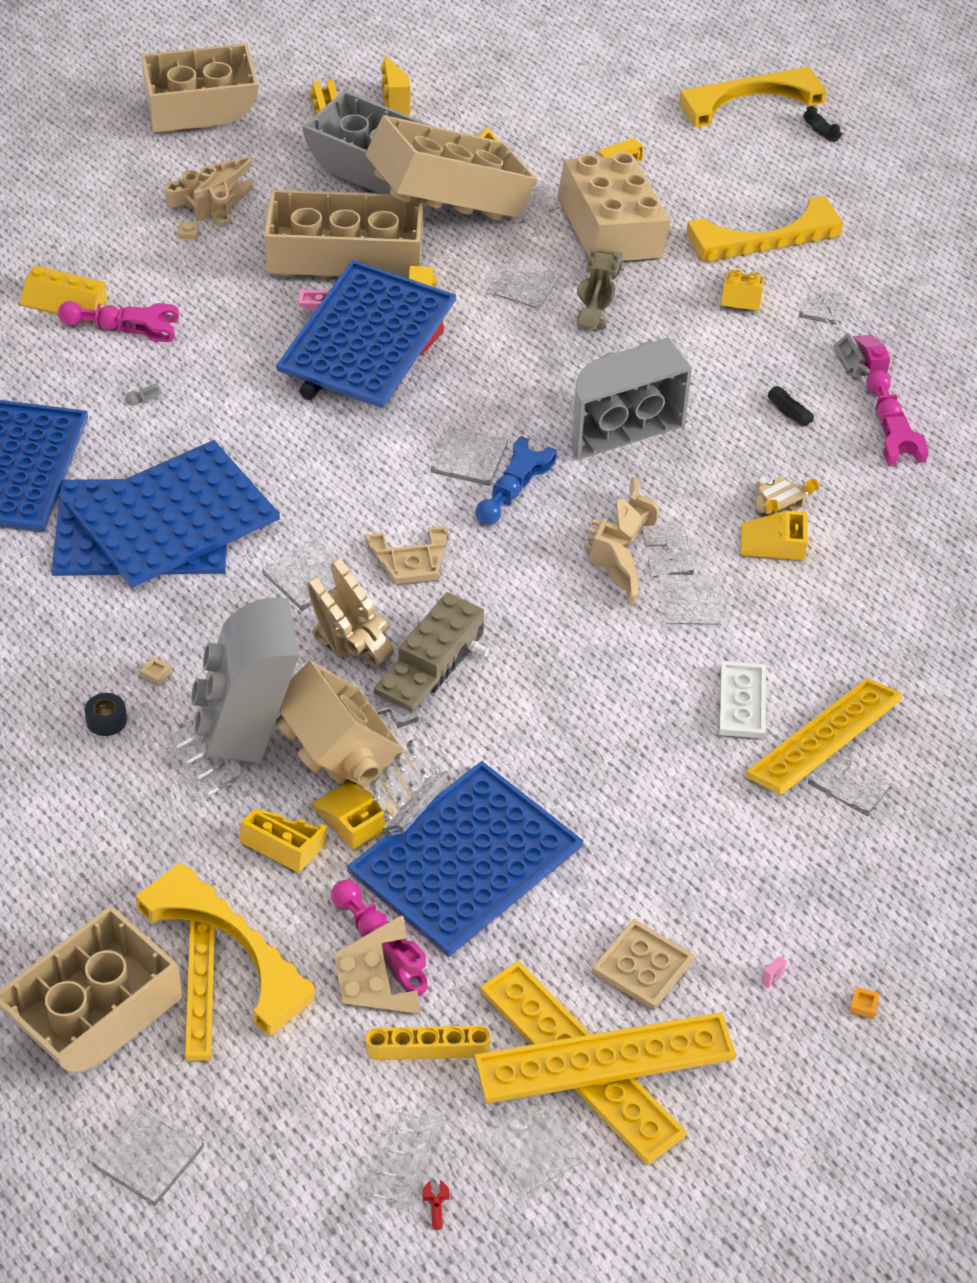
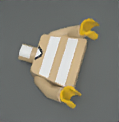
M761 477L756 482L758 487L755 499L757 512L759 514L766 513L768 516L783 511H797L803 508L806 494L811 495L814 493V490L820 489L817 479H810L805 484L798 485L787 481L783 477H778L770 482L765 477Z

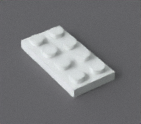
M722 661L719 735L765 739L766 664Z

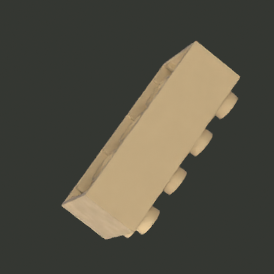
M382 115L365 154L376 168L374 174L379 179L389 183L391 186L390 194L404 202H410L412 197L423 198L424 203L434 208H441L443 203L452 204L456 210L464 214H472L474 209L482 210L486 216L494 220H502L504 215L519 218L538 180L504 142Z
M271 190L264 236L266 273L278 274L285 278L295 275H316L321 279H330L334 276H340L353 259L409 278L410 266H421L423 198L412 197L410 202H404L391 194Z

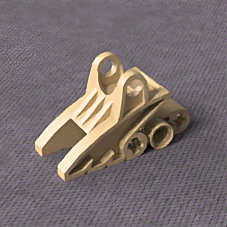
M250 156L229 160L225 163L213 164L212 166H204L200 169L199 174L194 170L183 172L181 180L169 182L165 185L166 204L170 207L185 205L189 209H195L197 222L211 217L218 226L228 225L231 222L229 207L240 201L253 188L251 179L238 183V179L252 166ZM225 217L227 219L219 220L218 218Z
M338 558L330 564L336 588L328 593L317 577L307 583L310 601L319 622L312 630V634L322 645L329 644L337 657L342 658L348 652L353 656L361 653L372 667L377 668L394 653L391 644L383 634L388 630V624L383 617L373 614L375 612L374 604L369 597L367 598V594L360 584L358 585L357 580L349 572L342 559Z

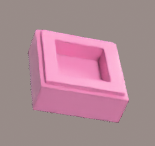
M781 956L777 957L764 969L762 984L767 988L784 974L787 963Z

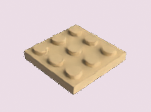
M633 918L593 966L592 973L654 1011L694 962L695 955Z

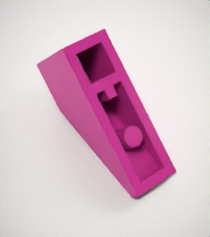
M873 335L853 336L867 360L864 365L869 368L870 373L876 370L888 373L890 356L886 346Z

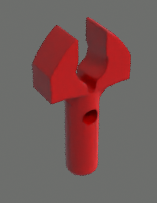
M441 1180L440 1192L437 1197L431 1192V1181L423 1188V1201H428L431 1204L432 1228L434 1230L442 1229V1203L445 1200H449V1188Z

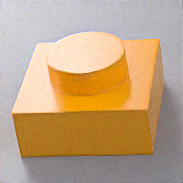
M855 987L849 1012L874 1019L880 993Z

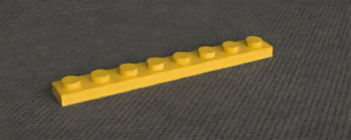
M211 887L216 895V887ZM190 921L185 1061H211L215 927L196 921Z

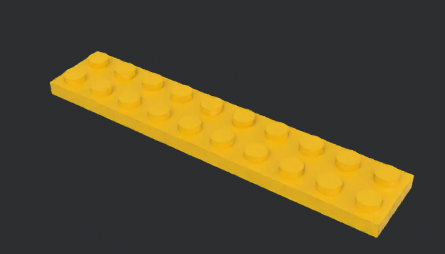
M519 960L480 987V993L531 1045L591 1035ZM635 1078L574 1088L583 1100L647 1166L686 1137L687 1131Z
M719 1012L475 1054V1064L485 1104L733 1061L736 1058V1052L723 1013Z

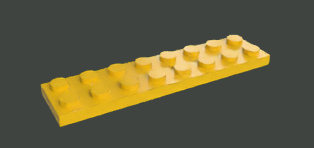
M869 678L864 679L746 770L747 778L782 795L902 700L901 692Z

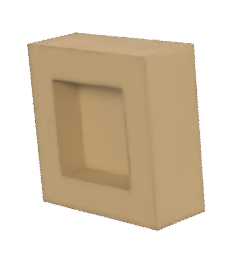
M180 222L178 239L197 240L199 223Z
M152 657L140 670V677L159 686L172 672L171 665Z

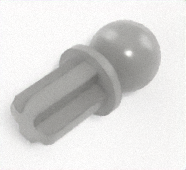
M158 383L144 389L140 387L139 393L136 391L127 393L125 401L129 405H137L141 400L146 403L147 399L159 395L161 388Z

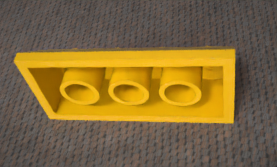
M34 265L25 278L20 305L58 314V308L62 303L73 301L78 303L82 309L97 310L98 303L101 304L102 308L107 300L106 283Z

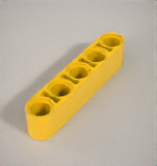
M484 1026L373 1028L366 1034V1053L374 1060L475 1058V1054L489 1052L491 1035L490 1031Z

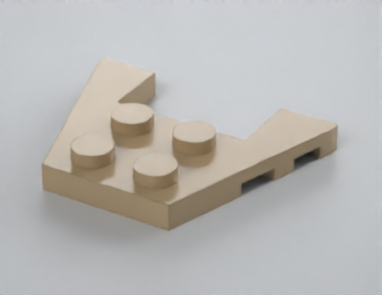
M448 527L428 528L431 544L387 548L385 533L366 534L365 541L394 584L438 580Z
M404 916L390 921L334 953L342 1003L416 1014L421 1013L417 990L395 995L391 994L382 945L385 942L408 938Z

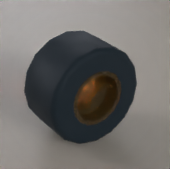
M105 692L91 697L86 702L84 708L86 723L92 733L99 736H110L120 732L126 726L125 702L120 696Z

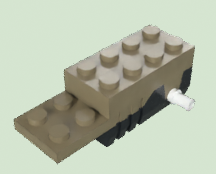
M446 592L425 617L420 616L417 621V627L399 646L398 661L374 687V694L405 710L413 712L430 691L435 693L439 689V686L445 682V679L450 676L451 672L455 670L469 652H476L486 657L489 653V648L478 642L484 633L483 608Z

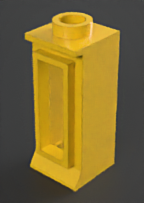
M633 137L600 149L598 154L601 157H613L615 153L626 152L634 156L636 161H642L644 146Z

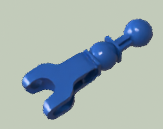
M520 436L513 444L514 454L512 455L511 463L504 471V475L498 478L493 485L492 498L485 499L477 504L475 509L477 520L481 524L489 526L498 522L502 514L500 508L502 504L510 506L512 500L519 495L520 491L526 487L533 476L547 473L556 462L557 449L547 447L543 451H532L528 446L530 439Z

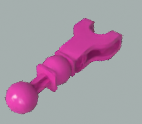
M65 301L58 308L60 321L68 326L76 325L80 320L95 321L96 329H99V326L107 330L118 327V331L144 334L148 339L155 342L173 341L175 331L173 326L167 323H176L180 314L175 305L165 303L153 304L147 308L131 306L123 308V306H120V309L112 305H106L101 308V304L98 303L97 310L82 309L76 302Z
M881 370L871 372L866 379V387L872 394L878 396L875 409L877 416L882 421L883 431L886 436L883 456L887 465H897L896 461L899 453L913 455L917 463L926 462L929 452L924 436L910 428L908 420L902 411V406L897 401V395L889 394L888 390L891 387L890 376Z
M352 880L338 881L331 891L333 904L339 909L350 910L354 914L355 928L359 930L362 937L389 923L385 914L376 910L375 904L372 903L366 907L360 900L361 890L358 884ZM406 939L383 943L385 961L406 992L417 990L418 996L425 993L428 989V983L422 969L426 967V955L415 942L407 941ZM416 977L421 984L419 986H412L409 980Z

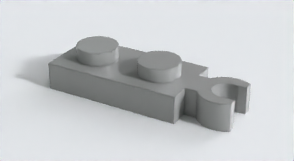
M847 333L833 345L845 367L850 373H853L855 378L861 381L860 374L862 371L867 374L870 373L869 368L864 365L867 360L851 334Z

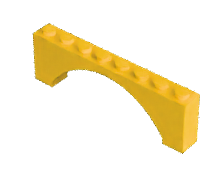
M810 66L683 89L680 90L679 104L696 128L711 125L712 116L719 107L741 96L773 94L789 97L806 103L808 106H813L825 102L826 89Z
M820 196L809 198L804 214L792 224L777 230L767 232L735 231L715 225L703 218L688 221L686 235L701 261L707 262L722 258H732L743 254L748 255L769 249L784 248L795 244L800 245L821 239L836 238L841 236L843 222L827 197Z
M182 862L178 863L136 895V909L152 924L158 920L169 919L189 920L208 924L230 935L247 951L257 970L261 992L258 1006L253 1009V1023L269 1037L314 1001L315 988L311 981L306 978L303 979L292 963H287L283 960L275 947L269 946L257 930L253 931L240 914L236 915L223 898L219 899L214 894L209 884L201 882L197 878L195 871L190 867L187 868Z

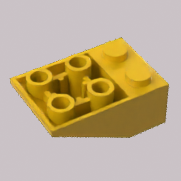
M384 56V63H381V89L384 106L405 115H410L409 76L387 56Z
M732 269L731 272L727 271L721 306L759 311L765 276H761V273L757 272L743 274L741 270Z
M783 511L741 523L742 556L793 560L805 559L808 543L807 512Z
M350 781L311 803V806L352 850L391 828V810L377 795Z

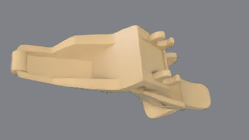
M638 477L631 478L629 503L622 498L616 502L617 523L608 522V519H603L602 521L593 519L591 524L598 526V528L589 527L588 532L596 536H588L587 541L593 542V545L584 544V549L591 552L588 562L604 567L613 583L626 591L627 604L631 605L636 603L638 597L639 578L632 553L625 547H628L637 537L643 524L652 527L659 515V507L655 501L639 496Z

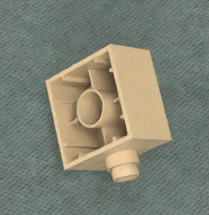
M310 660L291 678L279 711L282 715L276 719V724L290 739L296 740L298 738L303 747L298 751V756L314 772H318L324 767L328 775L340 785H343L349 779L366 787L404 751V748L358 687Z

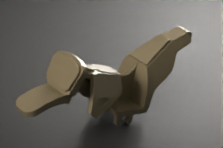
M591 247L586 268L587 272H591L590 278L582 281L577 286V294L587 307H582V310L579 311L577 327L588 330H602L606 328L607 321L605 315L602 314V310L609 306L614 298L615 286L611 279L614 280L624 263L623 253Z

